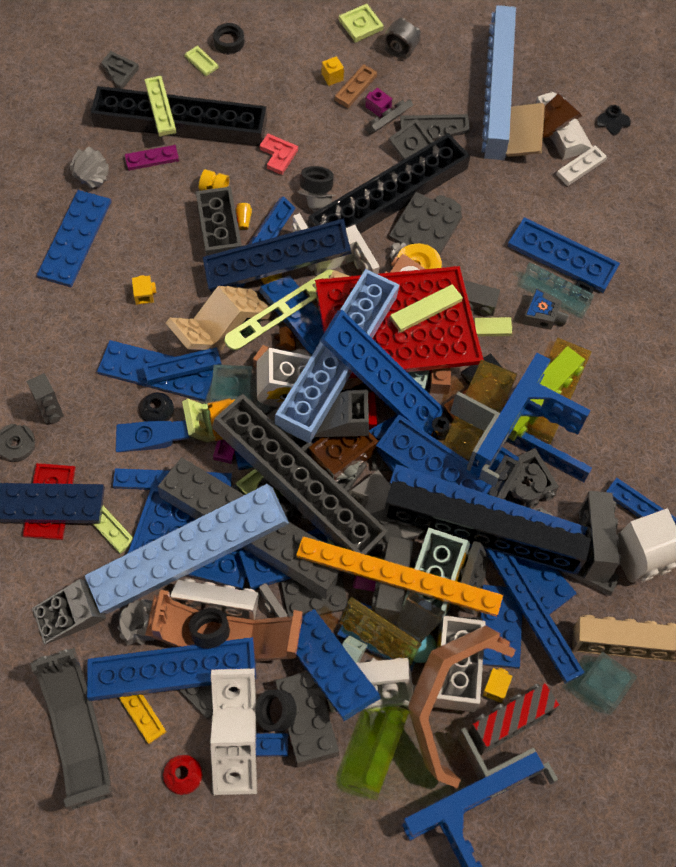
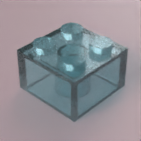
M214 365L211 402L229 398L236 400L241 394H244L251 401L252 366Z
M602 651L575 690L611 715L638 676Z

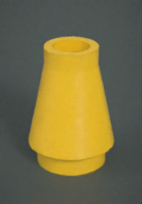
M239 203L235 208L239 230H248L252 208L248 203Z

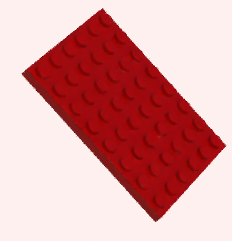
M460 266L378 274L399 284V290L396 300L372 339L406 372L483 364L484 359ZM361 275L315 280V289L324 333L337 311L344 305ZM452 284L463 297L462 302L402 332H399L390 320V315ZM352 372L348 379L358 377Z

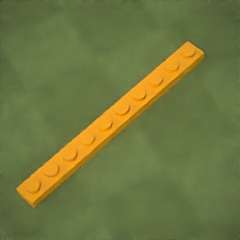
M304 536L296 554L297 558L495 617L498 616L503 595Z

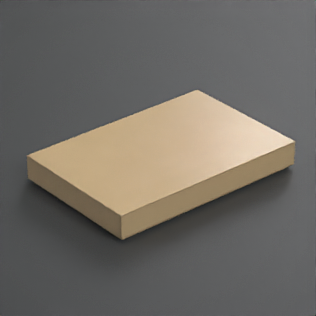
M543 103L511 107L510 135L506 152L508 157L541 154L545 109Z

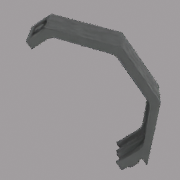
M75 648L61 650L56 654L42 656L33 660L30 663L31 668L38 678L51 716L63 765L66 790L64 803L66 809L72 811L113 797L102 737L93 703L87 698V684Z

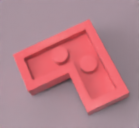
M267 134L260 144L261 151L273 155L267 163V169L283 175L298 152V146Z

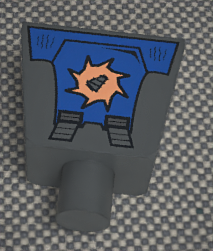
M536 288L522 324L551 330L554 322L565 325L569 314L559 311L562 303L561 300Z

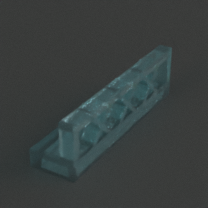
M530 262L518 285L533 294L535 289L538 288L561 300V308L582 319L594 298V294Z

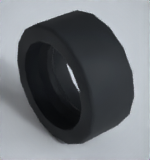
M234 23L219 25L213 33L214 47L223 54L229 55L239 52L245 44L244 31ZM225 34H234L239 38L233 43H223L219 40Z
M320 166L305 167L301 171L300 186L309 193H327L333 187V172Z
M207 608L200 610L190 619L189 630L192 641L201 648L211 649L218 647L229 637L230 628L227 616L219 609ZM217 622L221 624V627L214 633L201 634L198 632L199 628L206 623Z
M269 689L258 698L255 714L258 723L265 730L284 731L294 723L297 706L295 699L289 692ZM275 697H278L282 704V716L277 723H274L270 717V705Z

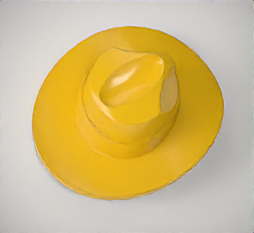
M425 244L407 245L397 255V257H400L403 253L425 269L442 267L441 257L438 252Z

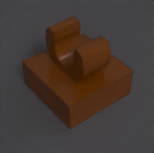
M286 326L279 328L280 334H277L275 339L280 341V343L276 344L275 347L280 350L285 348L289 351L296 350V338L293 332Z

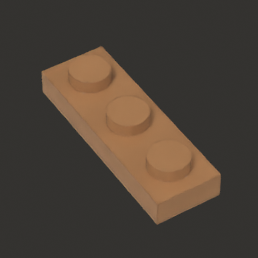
M363 64L335 95V101L349 108L377 77V72Z

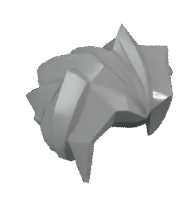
M87 147L83 151L79 149L70 162V170L73 177L93 188L100 187L104 181H107L106 176L108 175L109 165L106 164V159L99 150L95 151L91 147Z
M135 600L134 603H129L128 607L122 610L119 616L120 625L117 628L120 631L119 637L127 645L135 642L144 645L148 640H155L145 635L153 601Z

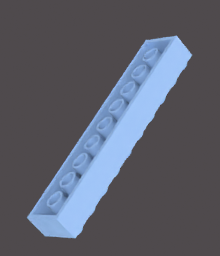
M496 5L495 12H492L491 22L493 24L489 26V34L492 37L489 36L488 47L491 49H488L487 59L490 62H487L486 72L489 74L486 76L488 88L485 90L487 101L484 104V112L487 115H484L482 139H484V142H482L481 152H484V159L505 160L508 148L516 7Z
M365 269L340 310H343L373 338L397 298L399 284ZM321 342L275 414V424L280 429L308 443L312 441L352 373Z
M266 484L85 575V578L100 613L108 614L288 525L289 522L273 488Z

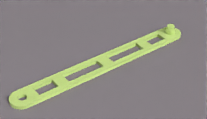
M328 269L229 332L224 338L225 345L232 350H238L315 300L317 294L316 289L312 285L315 284L317 279L329 278L333 270ZM306 290L310 297L290 309L285 302ZM276 308L282 312L281 316L264 327L257 322ZM250 326L255 333L245 339L240 331Z

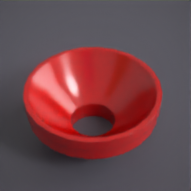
M178 755L172 758L166 764L163 773L167 788L178 795H187L195 791L200 785L203 776L201 765L195 758L189 755ZM182 766L188 769L187 777L184 779L177 778L176 770Z

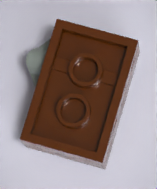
M370 432L369 436L322 437L308 447V456L336 482L341 479L352 481L357 476L359 465L377 453L376 445L379 441Z

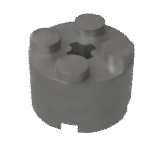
M400 17L390 25L382 37V45L383 43L385 44V50L388 54L397 58L400 56L406 57L405 59H407L418 45L421 31L418 27L413 26Z

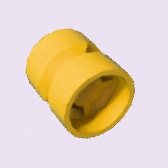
M205 169L200 177L199 191L229 187L230 178L228 175L221 173L216 175L214 171Z

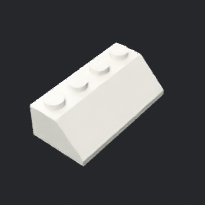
M551 92L537 96L536 104L543 103L546 105L557 94ZM576 118L570 121L566 127H561L554 131L553 135L550 136L563 160L583 154L593 147Z
M192 579L177 581L171 593V599L199 611L207 608H216L223 611L226 616L255 620L259 595L255 590L249 588L238 590L230 585L220 587L215 586L211 582L201 584L195 583Z
M408 658L376 660L364 663L356 662L378 691L381 698L365 709L409 704L413 695V686ZM328 700L331 712H337Z

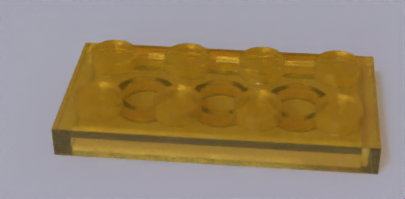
M351 597L347 602L340 624L347 631H352L358 635L362 641L377 648L380 653L392 659L408 658L411 667L421 647V643Z

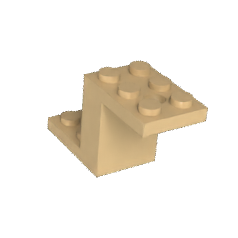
M217 286L194 319L169 318L166 324L187 349L206 350L217 347L221 351L226 346L224 338L229 332L240 326L246 318L256 316L268 308V306L259 300L257 293L252 289ZM268 313L261 319H269L272 313Z

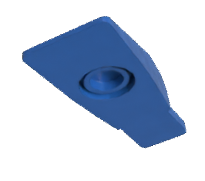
M186 420L118 424L116 426V452L167 448L172 445V441L189 439L191 436L188 435Z

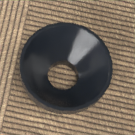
M154 392L148 394L140 403V415L146 422L168 421L174 413L173 402L164 393ZM158 400L161 402V406L154 409L150 406L151 402Z

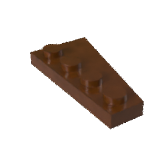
M559 93L545 105L542 139L550 137L554 131L561 127H566L570 121L582 116Z

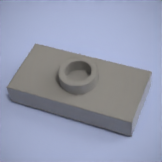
M261 585L259 590L266 601L264 606L270 614L273 612L276 618L288 617L268 585Z

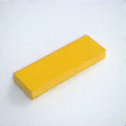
M143 694L119 697L148 744L167 733Z

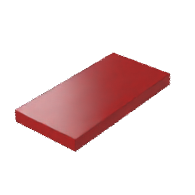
M36 463L33 483L73 484L76 467ZM25 523L23 537L63 541L66 523Z

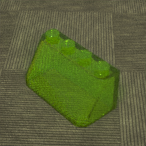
M375 706L366 709L340 775V780L344 787L372 799H378L410 711L396 706Z

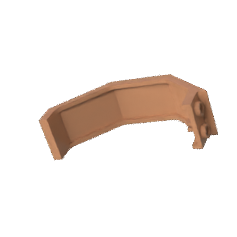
M160 590L159 596L154 595L145 635L175 647L196 645L191 638L189 622L199 610L172 600L169 591ZM294 610L293 616L257 620L227 616L230 634L226 641L253 637L255 661L296 658L302 623V611ZM217 622L206 623L199 628L198 632L201 634L214 633L221 627V624Z
M483 626L431 651L408 704V711L426 769L438 781L458 788L461 780L448 767L440 764L429 724V715L448 670L453 664L485 648H490L513 657L516 649L509 646L510 641L503 639V637L499 636V632L488 626Z

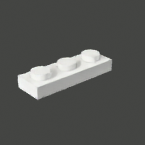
M594 146L559 169L556 175L569 186L606 161L607 156L597 146Z

